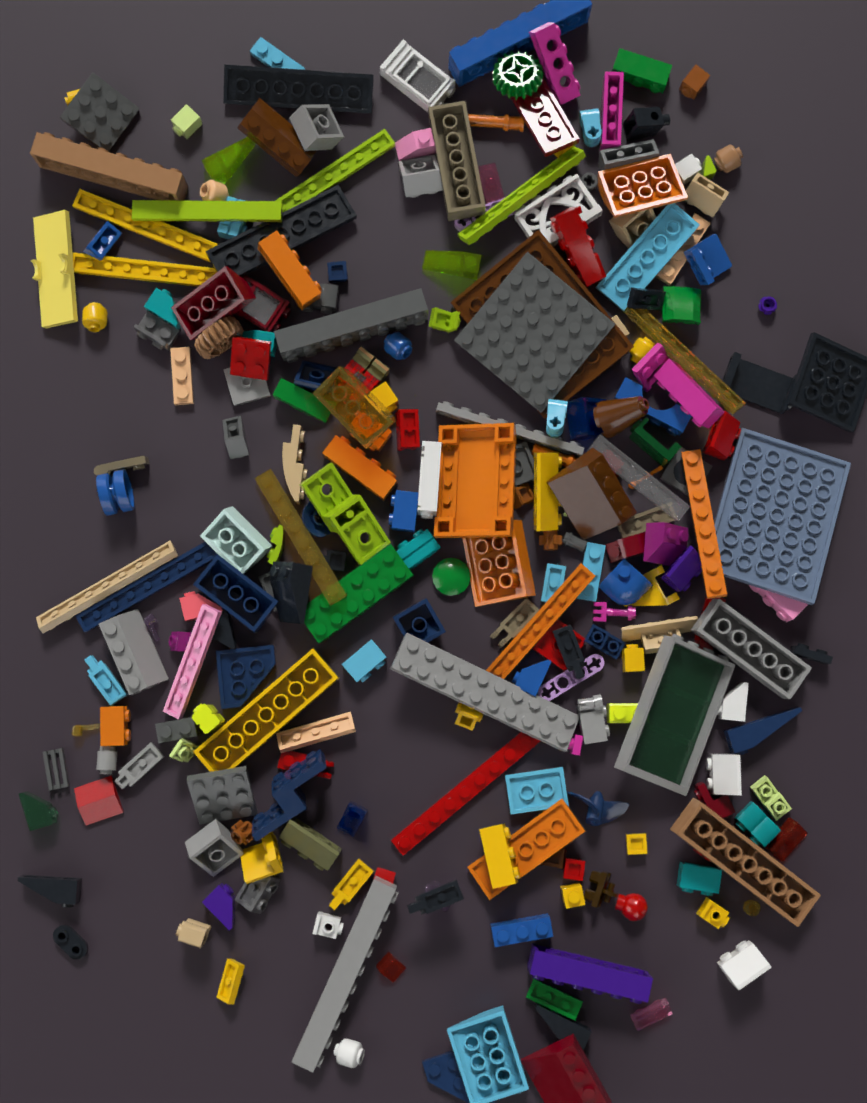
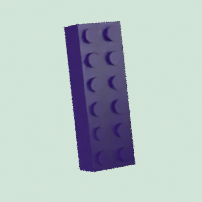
M533 943L527 965L528 971L533 975L532 978L544 981V978L551 979L552 983L558 985L568 983L572 984V988L583 990V987L591 989V992L600 995L606 992L610 993V996L613 998L622 999V997L630 998L631 1002L642 1004V1001L648 1003L653 978L646 970Z

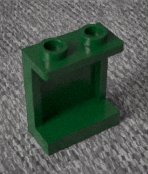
M647 417L643 421L639 419L630 429L632 434L629 436V439L660 466L664 467L680 450L681 446L675 442L667 450L643 429V426L649 419Z

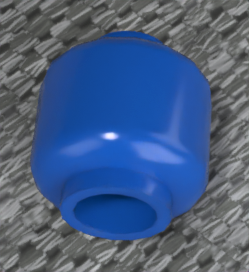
M400 332L389 334L384 340L385 352L396 360L406 359L412 352L411 340Z

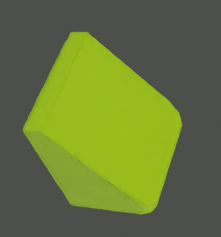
M708 155L703 161L701 175L710 180L713 179L716 168L711 157Z

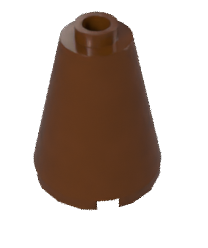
M642 396L605 400L596 403L597 407H594L593 414L597 427H601L604 431L602 435L606 438H612L648 413L649 403Z

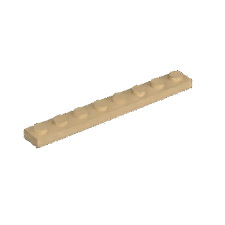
M171 540L36 617L40 631L45 633L48 630L54 629L60 623L71 619L74 615L102 601L133 581H137L145 574L156 570L166 562L172 561L178 554Z

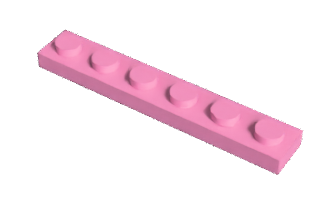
M202 604L163 709V712L178 720L184 716L222 613L207 604Z

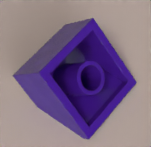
M687 547L660 577L662 581L677 593L682 590L685 592L692 584L690 582L692 577H698L702 572L700 557L694 547Z

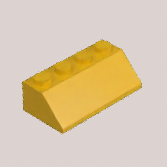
M557 452L534 453V529L536 531L558 530V525L562 524V516L558 514V506L561 505L547 484V481L558 473V468H562V457L558 456Z

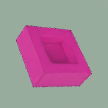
M573 734L568 749H571V754L580 755L583 736Z

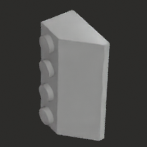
M139 609L99 623L129 695H136L169 680Z

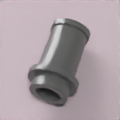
M566 532L562 538L564 546L568 545L580 552H583L587 541L572 535V532Z

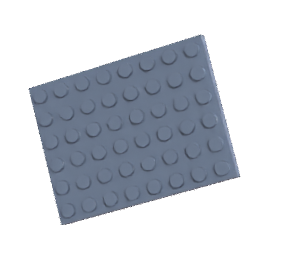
M741 428L714 520L724 577L803 603L815 604L851 463Z

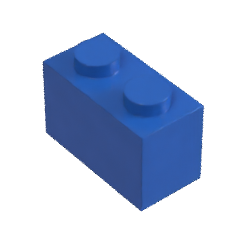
M396 490V494L392 495L391 506H394L393 514H389L388 525H392V530L415 533L419 492Z

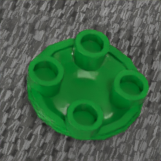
M444 559L434 568L432 575L433 584L443 595H458L468 587L470 571L466 564L459 559Z

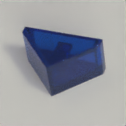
M350 801L337 828L354 837L368 809Z

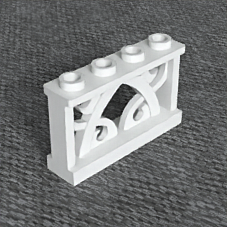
M578 174L573 177L569 175L559 186L554 185L550 187L545 195L536 196L532 199L531 204L523 205L520 209L516 210L514 220L527 238L533 235L532 231L539 229L552 246L558 244L560 239L557 233L551 232V227L546 229L552 223L551 221L546 222V215L550 205H563L569 208L580 206L582 213L579 215L587 224L601 216L602 208L591 196ZM571 187L579 191V198L576 201L573 200L574 192L572 195H568L566 192ZM583 198L590 206V210L580 204ZM531 213L535 214L536 217L530 220L535 223L539 222V225H528L525 221L526 216Z

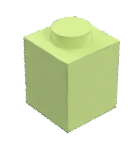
M187 104L171 119L174 132L178 136L183 135L186 139L202 125L200 116Z

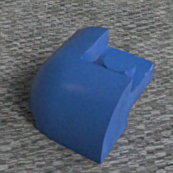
M623 559L602 581L598 588L614 602L621 605H629L637 602L652 587V583L628 561Z

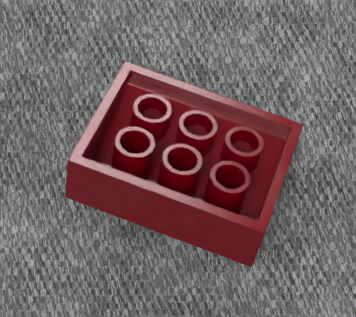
M574 1034L521 1059L524 1068L544 1103H612Z

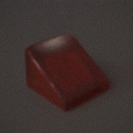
M387 952L376 965L379 972L393 983L406 969V966L390 952Z

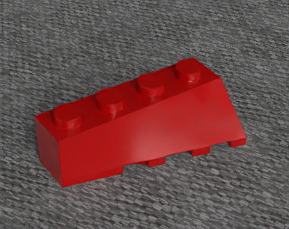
M580 206L568 208L551 217L552 223H550V226L560 239L558 243L560 248L566 252V261L569 267L573 268L575 275L585 287H588L605 278L606 274L599 255L593 252L595 248L593 239L586 233L588 225L579 215L582 213V209Z

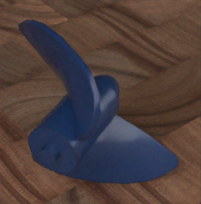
M596 791L590 799L573 792H567V794L580 799L588 805L586 823L591 826H599L615 820L623 815L629 806L628 802L604 801L600 791Z

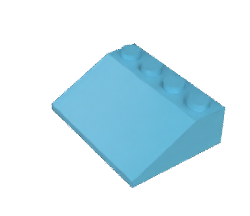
M503 1005L484 1011L447 1028L470 1103H489L529 1089Z

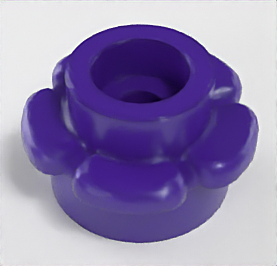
M763 297L758 308L764 314L770 315L776 311L777 302L773 297Z

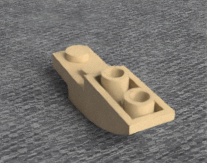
M293 424L291 443L283 442V469L289 491L296 504H300L301 499L304 500L305 492L299 484L303 480L305 481L308 475V469H305L304 464L298 463V461H302L303 450H300L301 442L304 443L305 431H302L301 425Z

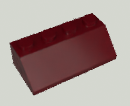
M225 266L173 305L171 309L189 339L195 340L208 326H211L219 319L233 316L255 300L256 297L248 283L228 266Z

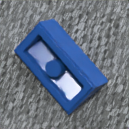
M107 221L83 252L101 261L121 236L122 232Z

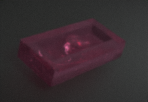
M666 998L654 1001L643 1009L636 1010L630 1017L636 1030L639 1031L671 1015L672 1011Z

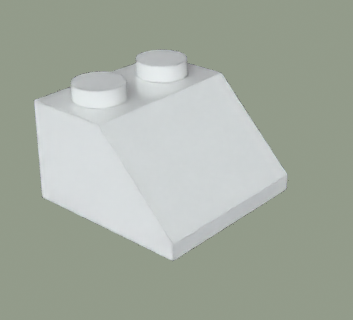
M709 754V758H706V769L709 770V778H707L706 784L710 793L742 795L740 755Z
M749 940L747 942H740L736 946L737 949L731 953H724L720 957V961L717 962L730 983L738 990L772 968L756 946Z

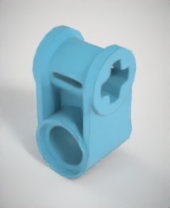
M599 109L579 111L584 143L588 147H595L599 144L602 133Z
M548 400L546 432L550 437L556 438L562 435L568 401Z

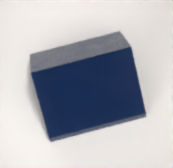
M303 360L294 379V384L308 392L333 397L339 368Z

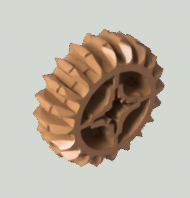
M224 317L202 331L195 340L194 346L204 359L215 358L232 347V338L234 336L242 337L244 330L235 317Z

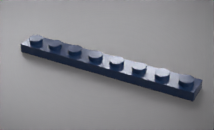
M203 542L75 616L83 631L87 633L99 626V623L115 617L211 562L217 553L206 542Z

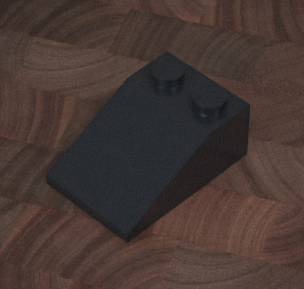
M273 562L270 569V583L274 598L279 601L276 606L280 622L304 624L313 566L294 562Z

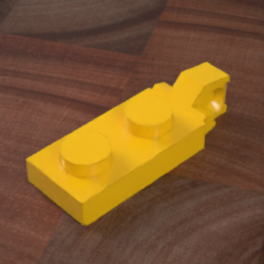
M358 858L334 888L332 895L335 897L329 906L335 910L341 902L344 905L350 902L374 870Z

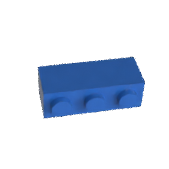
M548 913L490 923L495 947L553 937L551 920Z

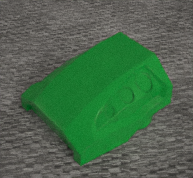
M664 286L663 291L666 294L662 306V322L696 323V325H700L701 289Z

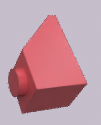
M195 591L185 593L184 597L179 598L184 620L187 622L197 620L202 604H207L221 612L225 611L224 608L201 594H196Z

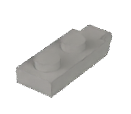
M150 742L118 772L120 776L115 782L122 790L127 785L132 787L165 756Z

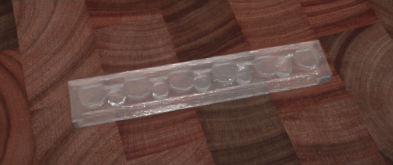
M599 435L587 450L589 451L591 448H594L602 453L612 471L676 522L689 509L690 506L602 435Z

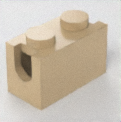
M697 172L686 189L688 200L685 201L700 209L705 215L713 218L729 192Z

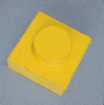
M646 833L626 834L628 855L647 854Z

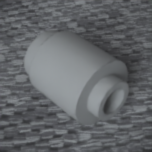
M100 746V751H97L96 770H100V774H112V771H115L117 766L116 747Z

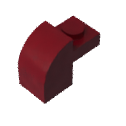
M646 532L606 544L610 562L613 563L644 554Z
M699 782L694 785L696 789L694 794L697 800L702 801L703 804L721 818L735 813L728 795H718L712 798L705 783Z

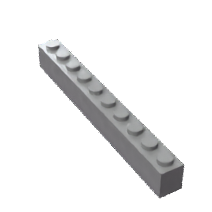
M375 876L294 1054L292 1063L311 1072H314L316 1066L320 1068L324 1056L321 1054L324 1048H329L333 1039L330 1037L332 1030L336 1031L340 1024L339 1014L340 1012L344 1013L349 1004V1001L346 1000L348 994L353 995L357 983L354 981L357 975H362L366 966L363 964L365 957L369 958L373 951L372 941L373 939L378 940L382 931L379 926L382 921L386 922L390 910L387 908L390 902L394 904L397 898V885Z

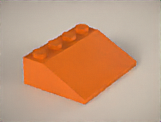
M671 154L598 171L597 186L603 202L614 218L688 200Z
M514 520L512 537L462 538L467 566L470 571V582L475 607L536 596L522 520Z

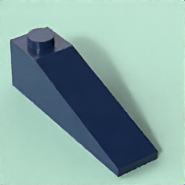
M801 707L788 709L723 730L730 753H737V755L748 753V749L755 747L802 711Z

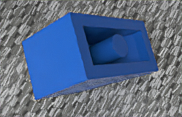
M545 660L523 668L520 672L516 671L512 682L519 686L521 690L536 697L552 661Z

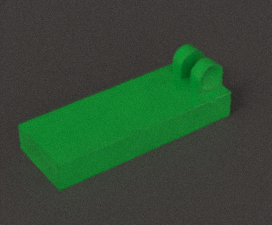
M533 979L526 998L574 1021L583 1003L582 1000L537 979Z

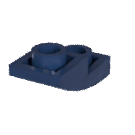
M592 624L584 639V642L614 659L618 658L626 643Z

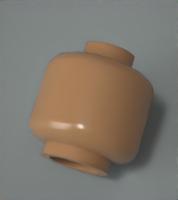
M730 144L716 152L714 161L720 172L729 173L741 166L743 154L739 147L735 149Z

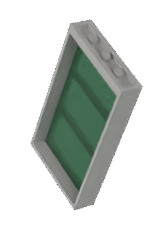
M673 634L672 637L664 635L614 768L687 796L735 664L728 662L729 658L718 654L717 657L713 655L714 651L710 649H699V644L691 641H688V643L684 642V638L679 635Z

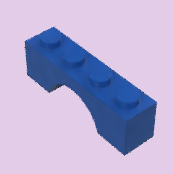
M625 377L614 399L643 397L642 385ZM675 404L667 410H656L649 406L648 413L643 417H647L650 420V424L667 429L666 432L669 434L680 436L692 415H687L681 410L680 405Z

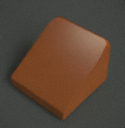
M528 483L515 487V509L534 501V494Z

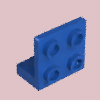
M712 234L683 252L700 285L711 284L715 281L714 277L732 267L717 234Z

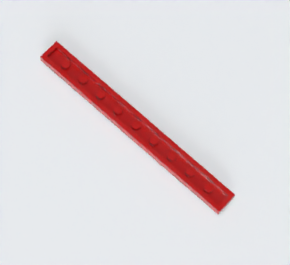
M523 732L517 734L392 838L391 842L404 856L536 746L540 740Z

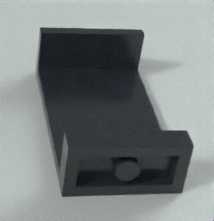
M734 352L731 355L718 391L780 414L790 410L791 406L787 404L796 374L793 377H789L740 359L742 355L740 353Z

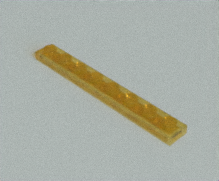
M627 306L624 313L629 319L635 322L656 344L663 345L669 356L682 366L683 370L689 373L699 385H702L713 398L717 399L727 411L735 414L744 407L746 402L646 309H635Z
M272 469L255 478L256 482L304 563L313 566L312 576L330 606L346 597L347 594L311 534L304 526L302 519Z

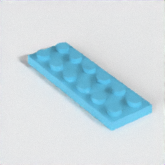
M675 203L668 204L608 272L606 277L601 280L596 289L625 312L628 308L627 302L631 287L645 289L697 230L700 224Z

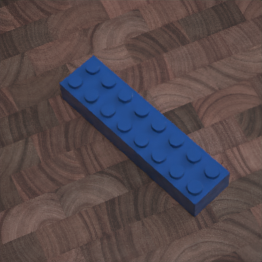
M550 0L545 4L535 6L533 10L527 13L519 14L512 21L507 20L496 29L487 30L484 35L478 38H471L462 46H455L449 52V70L458 87L494 70L495 63H497L499 58H503L504 53L510 55L511 51L514 54L520 51L521 54H524L526 51L528 53L534 50L535 47L529 32L548 22L558 25L561 35L587 23L590 17L592 2L590 0Z

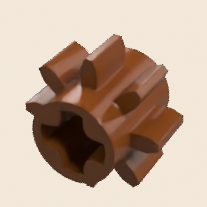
M558 530L543 531V535L539 536V545H544V550H558V545H562V535H558Z
M239 820L231 827L233 831L231 838L235 843L246 845L254 839L252 836V823L249 821L243 822Z

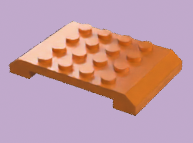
M515 424L439 425L438 442H442L434 537H512L516 466Z

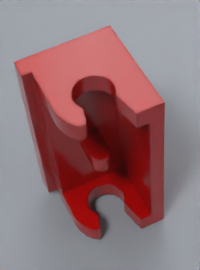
M399 409L395 413L397 451L405 449L415 450L420 447L418 409Z

